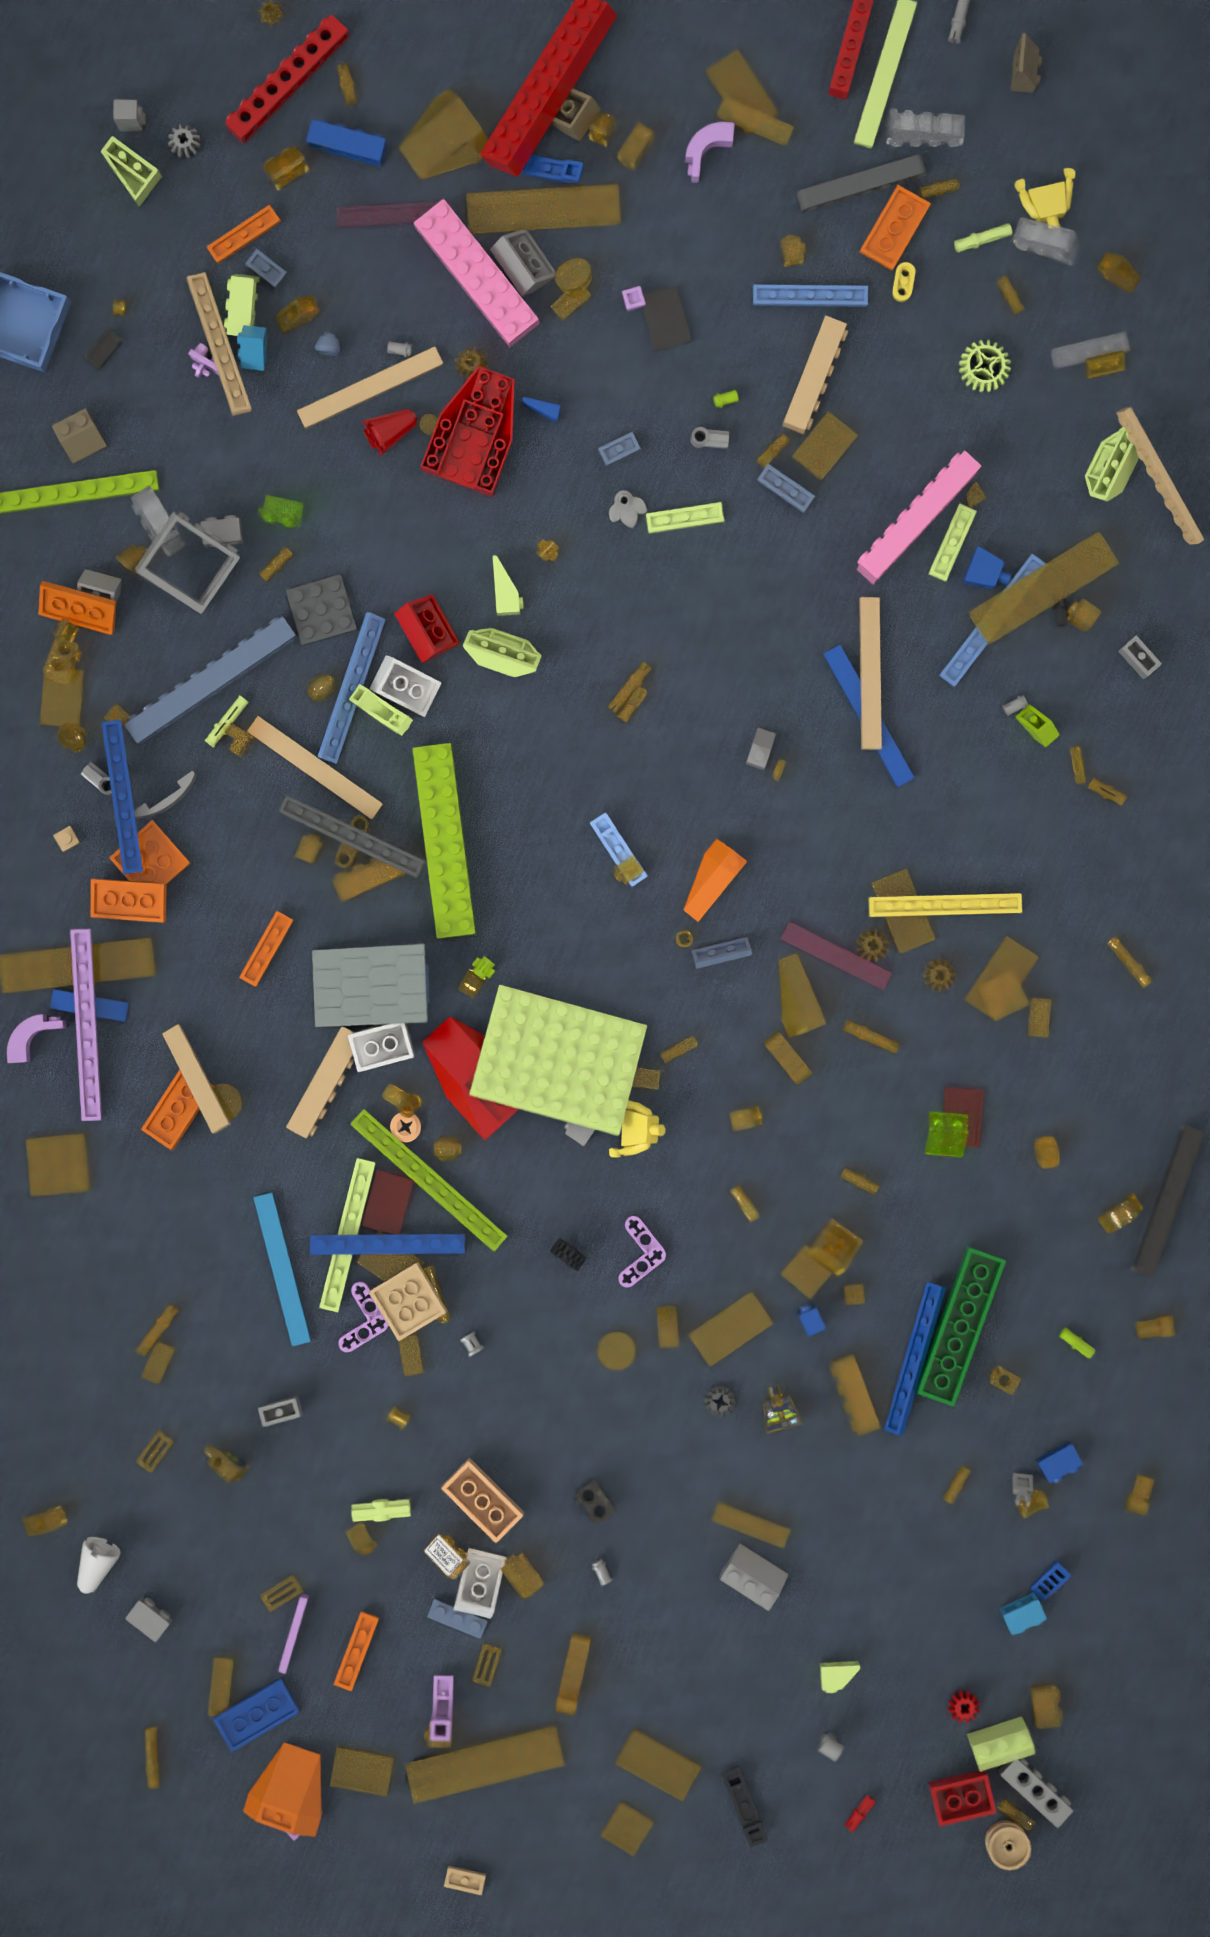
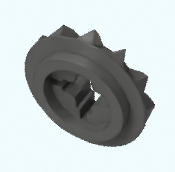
M717 1386L707 1392L704 1404L711 1415L725 1417L734 1409L735 1397L728 1388ZM721 1394H723V1401L728 1405H721L717 1410V1403L713 1400H718Z

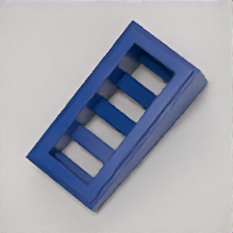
M523 397L522 402L525 407L558 423L561 411L559 404Z
M1055 1560L1034 1582L1030 1589L1040 1599L1046 1601L1072 1575ZM1058 1570L1062 1576L1059 1577L1054 1571ZM1050 1575L1057 1580L1055 1583L1049 1578ZM1045 1580L1052 1585L1050 1589L1043 1583ZM1039 1585L1047 1591L1045 1594L1037 1588Z

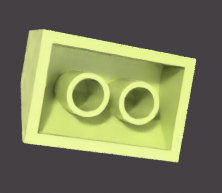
M1022 1716L967 1734L980 1772L1035 1754L1032 1739Z

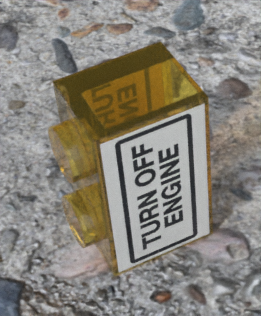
M438 1534L424 1552L448 1578L456 1580L471 1563L467 1559L468 1554L463 1549H458L454 1545L455 1541L452 1537Z

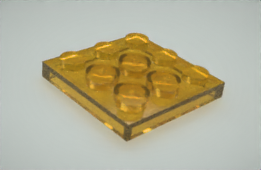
M85 1133L26 1139L31 1196L90 1191Z

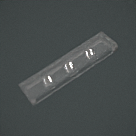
M1126 332L1054 348L1051 349L1054 367L1058 369L1129 352L1130 347Z

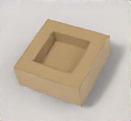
M71 826L53 835L62 852H66L80 844Z

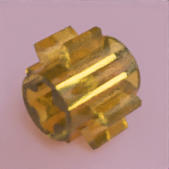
M272 0L267 3L262 2L263 8L258 10L259 14L263 15L261 21H267L269 26L275 22L279 24L278 18L283 16L282 11L279 10L280 4L277 3L275 5Z
M542 539L537 544L539 550L536 553L544 562H547L549 559L553 562L559 556L557 553L559 547L551 539L547 542Z

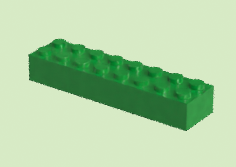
M966 1246L916 1390L918 1394L953 1407L955 1406L1006 1260Z

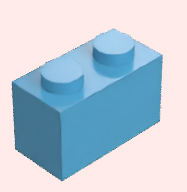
M243 325L242 332H238L237 344H240L238 360H241V368L264 371L267 361L266 328Z
M1034 1592L999 1608L1012 1635L1021 1634L1025 1629L1031 1626H1038L1047 1620Z

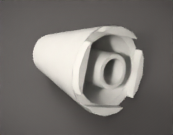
M88 1537L87 1541L84 1540L77 1580V1586L83 1593L89 1594L94 1592L119 1559L120 1549L115 1544H112V1546L106 1544V1539Z

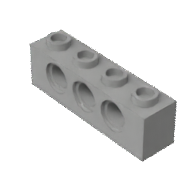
M1024 1758L1003 1764L998 1770L1000 1775L1051 1823L1059 1828L1073 1812L1070 1800L1064 1795L1060 1797L1056 1793L1057 1789L1050 1782L1046 1784L1042 1780L1043 1776L1035 1768L1032 1771L1027 1766L1029 1763ZM1020 1773H1027V1777L1024 1780L1018 1779ZM1035 1786H1041V1790L1038 1793H1033L1032 1790ZM1049 1799L1056 1800L1053 1806H1047Z

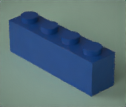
M312 119L306 140L309 148L380 167L382 166L387 148L386 139L380 134L374 133L369 135L361 129H347L345 125H332L323 119Z

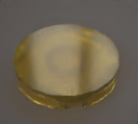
M581 258L565 261L559 266L555 274L558 288L569 294L574 293L573 291L578 290L579 292L583 290L592 280L591 266L585 259Z
M222 1083L215 1085L213 1090L228 1120H232L241 1111L243 1103L241 1094L230 1084Z
M619 1331L606 1334L598 1345V1357L601 1363L612 1370H622L628 1367L633 1362L636 1354L632 1338Z

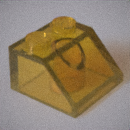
M295 145L285 148L278 157L268 159L263 166L265 173L277 191L309 171L305 157Z

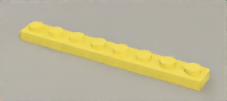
M1021 893L868 898L869 917L1022 913Z

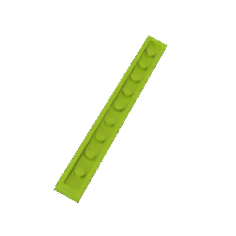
M153 470L0 493V514L159 491L157 471Z
M363 1109L351 1122L350 1125L492 1251H495L507 1238L505 1233L366 1110Z

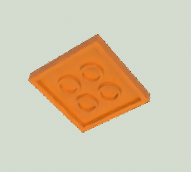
M151 820L137 833L143 872L125 874L124 876L129 881L168 884L191 863L154 820ZM119 848L109 858L123 873Z

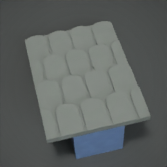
M424 944L312 950L315 1027L428 1022L427 1003H430L428 965L425 964Z

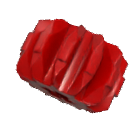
M958 1690L959 1696L953 1693L951 1696L954 1700H948L950 1705L948 1712L952 1713V1719L958 1718L959 1723H962L963 1719H965L966 1723H970V1717L976 1720L974 1713H980V1709L977 1708L980 1705V1702L976 1700L977 1696L975 1694L970 1695L969 1690H966L964 1695L961 1690ZM963 1703L964 1705H967V1709L965 1710L961 1708V1704Z

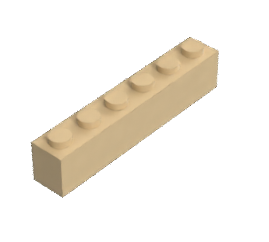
M825 315L783 422L784 427L804 434L806 429L810 430L814 420L810 417L813 411L817 412L820 401L817 399L819 394H824L827 383H824L826 376H831L834 366L831 365L834 358L838 359L841 348L838 347L840 341L844 342L848 331L845 330L846 323Z
M344 1026L341 1027L286 1128L304 1138H308L309 1135L313 1137L318 1128L316 1126L318 1119H323L327 1112V1109H325L327 1103H331L336 1096L335 1088L337 1085H342L346 1077L343 1075L347 1068L350 1069L355 1061L348 1038L349 1034L355 1032Z

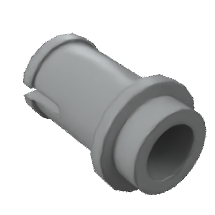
M389 341L387 352L388 354L404 355V357L411 356L412 345L409 342L403 344Z
M1018 695L1017 699L1002 705L1006 715L1009 716L1022 708L1023 710L1026 709L1025 707L1028 706V703L1023 695Z
M598 1559L592 1563V1570H595L600 1584L605 1585L612 1578L605 1566L606 1562Z

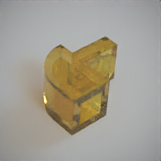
M1132 1193L1126 1196L1119 1204L1107 1209L1098 1217V1220L1109 1234L1133 1221L1144 1208Z

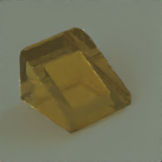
M469 969L458 990L471 998H475L486 978L482 980Z

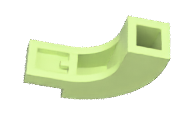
M361 684L358 685L349 698L356 706L401 736L408 730L413 721L410 717L386 703Z

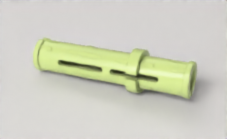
M1007 223L981 233H972L966 238L955 240V249L957 253L970 248L976 249L979 245L1011 236L1012 228Z
M239 695L218 724H214L215 728L204 741L214 748L221 737L228 733V728L249 702Z

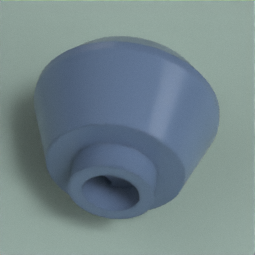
M324 333V336H320L315 344L316 351L324 355L336 356L341 352L339 340L332 333Z

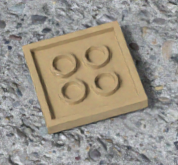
M418 1262L369 1291L398 1341L448 1312Z

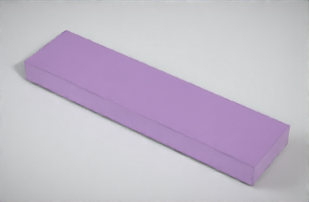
M304 1593L300 1596L279 1666V1672L284 1674L288 1670L309 1595Z

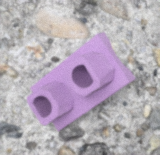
M201 343L195 350L191 349L188 353L191 359L200 364L198 365L194 362L192 368L196 370L195 376L198 378L202 375L209 377L211 372L206 370V368L219 375L213 357L211 360L205 358L210 349Z

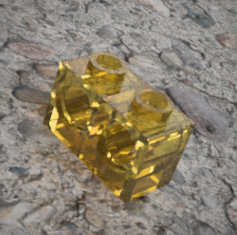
M1082 599L1079 602L1075 601L1066 612L1069 615L1067 621L1085 633L1092 627L1102 611L1085 599Z
M58 638L54 639L43 669L46 680L68 685L69 680L73 679L75 674L74 666L81 657V651H79L77 643ZM65 652H70L68 655H62ZM61 668L64 669V670L61 671V672H56L58 669H61Z

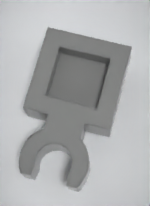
M1013 1473V1494H1017L1015 1503L1019 1506L1020 1500L1023 1499L1026 1501V1506L1029 1507L1031 1502L1030 1495L1033 1494V1475Z

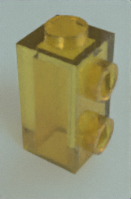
M523 1553L516 1556L514 1554L510 1555L504 1560L506 1564L500 1568L522 1600L534 1595L545 1584Z

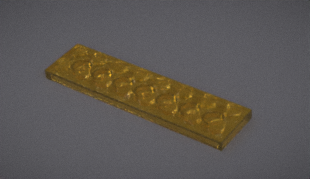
M618 184L466 193L468 230L470 233L621 224Z
M1098 531L971 610L968 614L987 644L990 645L1119 565V561Z
M152 938L92 944L94 983L156 976ZM71 947L0 955L2 994L73 986Z
M556 1726L407 1763L405 1767L413 1803L416 1804L564 1766L557 1729Z

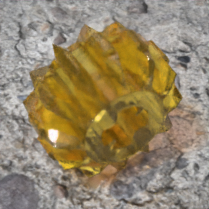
M473 346L471 351L468 350V347H465V354L461 351L458 352L461 358H455V362L458 363L456 370H461V377L467 373L468 379L478 366L487 368V364L484 363L487 357L482 356V350L476 352V347ZM473 360L474 366L470 367L468 361Z
M876 929L873 932V936L870 930L866 931L867 937L861 933L860 937L864 941H856L857 944L862 945V947H858L856 950L864 951L860 957L863 958L867 954L868 962L871 961L872 955L875 962L878 961V955L884 958L885 954L881 950L888 951L889 949L883 946V944L888 943V940H881L885 934L882 933L877 937L878 930ZM871 940L875 941L874 944L877 945V948H874L873 951L868 946V942L871 943Z
M937 959L936 965L933 961H930L929 964L932 969L929 967L924 968L929 974H923V978L929 977L930 979L925 984L933 983L931 990H934L938 985L939 992L943 989L942 984L945 989H949L950 987L947 982L951 984L955 982L953 979H950V976H956V973H950L954 966L951 965L947 968V960L942 965L941 959ZM937 970H939V972L944 973L942 975L943 979L941 981L940 978H935V976L937 975Z
M1043 1136L1035 1139L1034 1152L1039 1166L1043 1169L1058 1166L1060 1153L1054 1137Z

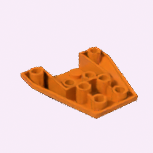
M284 1742L248 1793L243 1812L256 1822L291 1834L315 1837L322 1817L321 1754Z

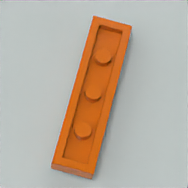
M269 204L208 245L207 249L217 264H219L281 223V221Z
M276 911L239 978L255 987L258 986L294 921L293 919Z
M361 1610L333 1685L352 1691L379 1617Z

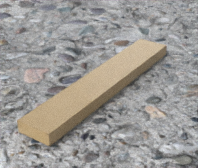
M178 1024L162 1033L211 1132L215 1134L231 1125L181 1025Z

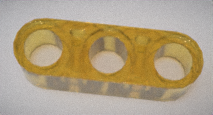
M361 815L354 817L350 825L356 827L358 820H364L366 825L362 831L368 833L370 828L368 819ZM341 843L335 856V862L341 868H349L353 865L359 850ZM347 854L350 860L347 864L343 865L340 863V857Z
M779 1031L763 1042L797 1086L813 1074Z

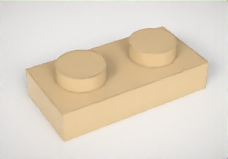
M448 1865L444 1887L482 1895L486 1874Z

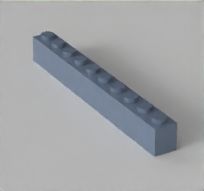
M284 617L274 618L269 622L270 625L268 627L256 630L252 638L249 640L245 638L237 644L238 647L233 651L231 649L227 650L222 654L221 659L209 662L205 670L193 673L189 681L186 683L184 681L180 682L174 687V691L161 695L158 698V702L146 705L142 713L130 716L124 725L136 743L142 745L297 639L298 637Z

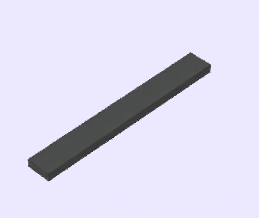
M289 795L285 796L278 811L417 879L426 862Z

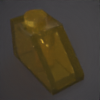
M598 112L589 126V139L607 147L616 126L614 117L608 113L601 114Z
M1106 252L1096 268L1106 280L1128 293H1132L1141 278L1123 256Z
M313 295L295 298L275 318L282 333H286L310 322L321 312Z
M133 544L117 555L116 559L134 576H137L138 573L135 567L147 550L141 545L137 547Z
M676 1306L657 1307L659 1347H679Z
M61 1506L22 1518L28 1537L49 1533L67 1525L66 1515Z

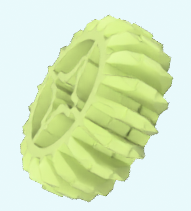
M980 340L978 346L976 343H972L971 348L967 347L965 349L966 353H962L961 358L963 360L959 362V365L963 367L959 369V373H965L961 379H968L967 386L971 383L974 384L972 390H975L977 386L980 387L979 392H983L984 387H986L987 392H990L991 386L997 390L998 384L1003 385V379L1009 377L1006 372H1010L1011 368L1006 365H1009L1011 361L1005 359L1008 356L1007 352L1001 353L1004 349L1002 346L999 349L996 348L997 342L990 346V340H987L985 345ZM982 352L989 353L994 357L988 358ZM975 355L977 366L971 370L970 359ZM983 363H984V365H985V364L989 365L988 368H987V370H985V368L983 369V368L981 367V365H982ZM999 363L1000 371L994 378L992 367ZM976 375H983L988 380L979 379Z

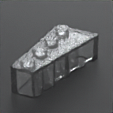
M890 109L886 121V144H891V146L910 144V146L916 147L922 144H929V146L936 147L941 144H948V146L956 147L962 144L965 138V115L941 113L938 117H935L931 112L915 115L913 111L905 110L901 114L897 113V109Z

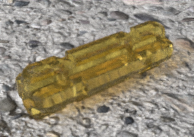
M1072 747L1070 752L1071 756H1073L1072 764L1074 774H1076V784L1086 783L1087 779L1086 775H1084L1085 768L1083 757H1081V747Z

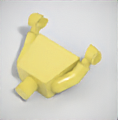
M1064 168L1065 182L1029 189L1028 192L1025 190V180L1023 178L1015 182V188L1018 192L1020 191L1019 196L1027 213L1031 218L1036 219L1037 223L1047 222L1049 231L1060 228L1058 219L1064 217L1066 211L1070 209L1073 191L1072 179H1075V171L1072 168Z
M628 1100L626 1107L628 1110L625 1111L622 1123L621 1146L625 1147L622 1149L611 1148L609 1149V1155L618 1158L621 1155H634L648 1150L651 1144L658 1142V1136H663L665 1133V1126L659 1124V1117L653 1115L652 1111L644 1105Z

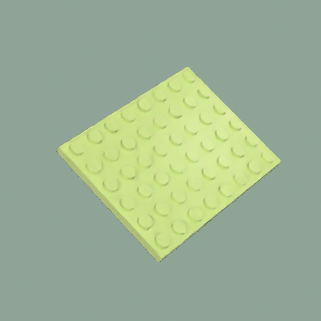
M499 985L469 1095L619 1136L647 1025Z

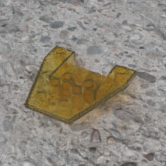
M449 88L431 102L401 143L399 150L419 178L424 179L479 162L483 159L480 152L488 139L460 97Z

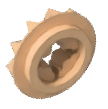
M404 1111L393 1117L390 1130L399 1141L410 1142L420 1134L421 1123L415 1114ZM400 1120L405 1123L413 1122L409 1127L411 1134L406 1130L399 1132L402 1128Z

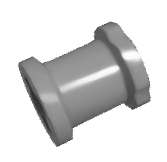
M475 1331L460 1339V1342H463L469 1351V1357L484 1348L475 1337Z

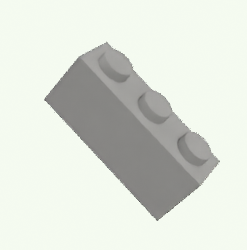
M526 228L503 235L490 249L521 296L535 292L558 276Z
M741 1543L738 1544L719 1574L721 1581L768 1611L778 1598L788 1577V1573Z

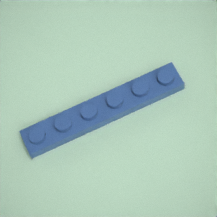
M753 285V305L867 307L868 286Z

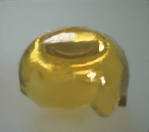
M65 723L57 733L58 742L64 749H72L73 753L83 750L87 738L86 731L82 726L75 723Z

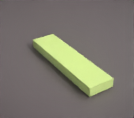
M721 502L646 514L649 534L724 522Z
M959 503L928 573L929 575L946 582L975 517L976 510Z

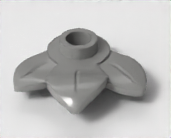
M625 490L616 493L614 504L609 509L611 522L621 519L630 528L635 526L637 514L647 513V507L643 500L633 497L630 492ZM622 497L627 498V502L625 504L621 503Z

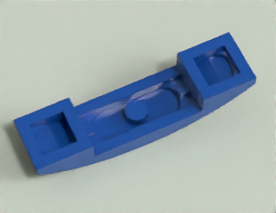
M531 155L521 173L552 181L579 183L584 163L567 159L560 161Z
M53 989L50 1008L75 1013L74 993ZM95 997L96 1017L126 1022L129 1003Z

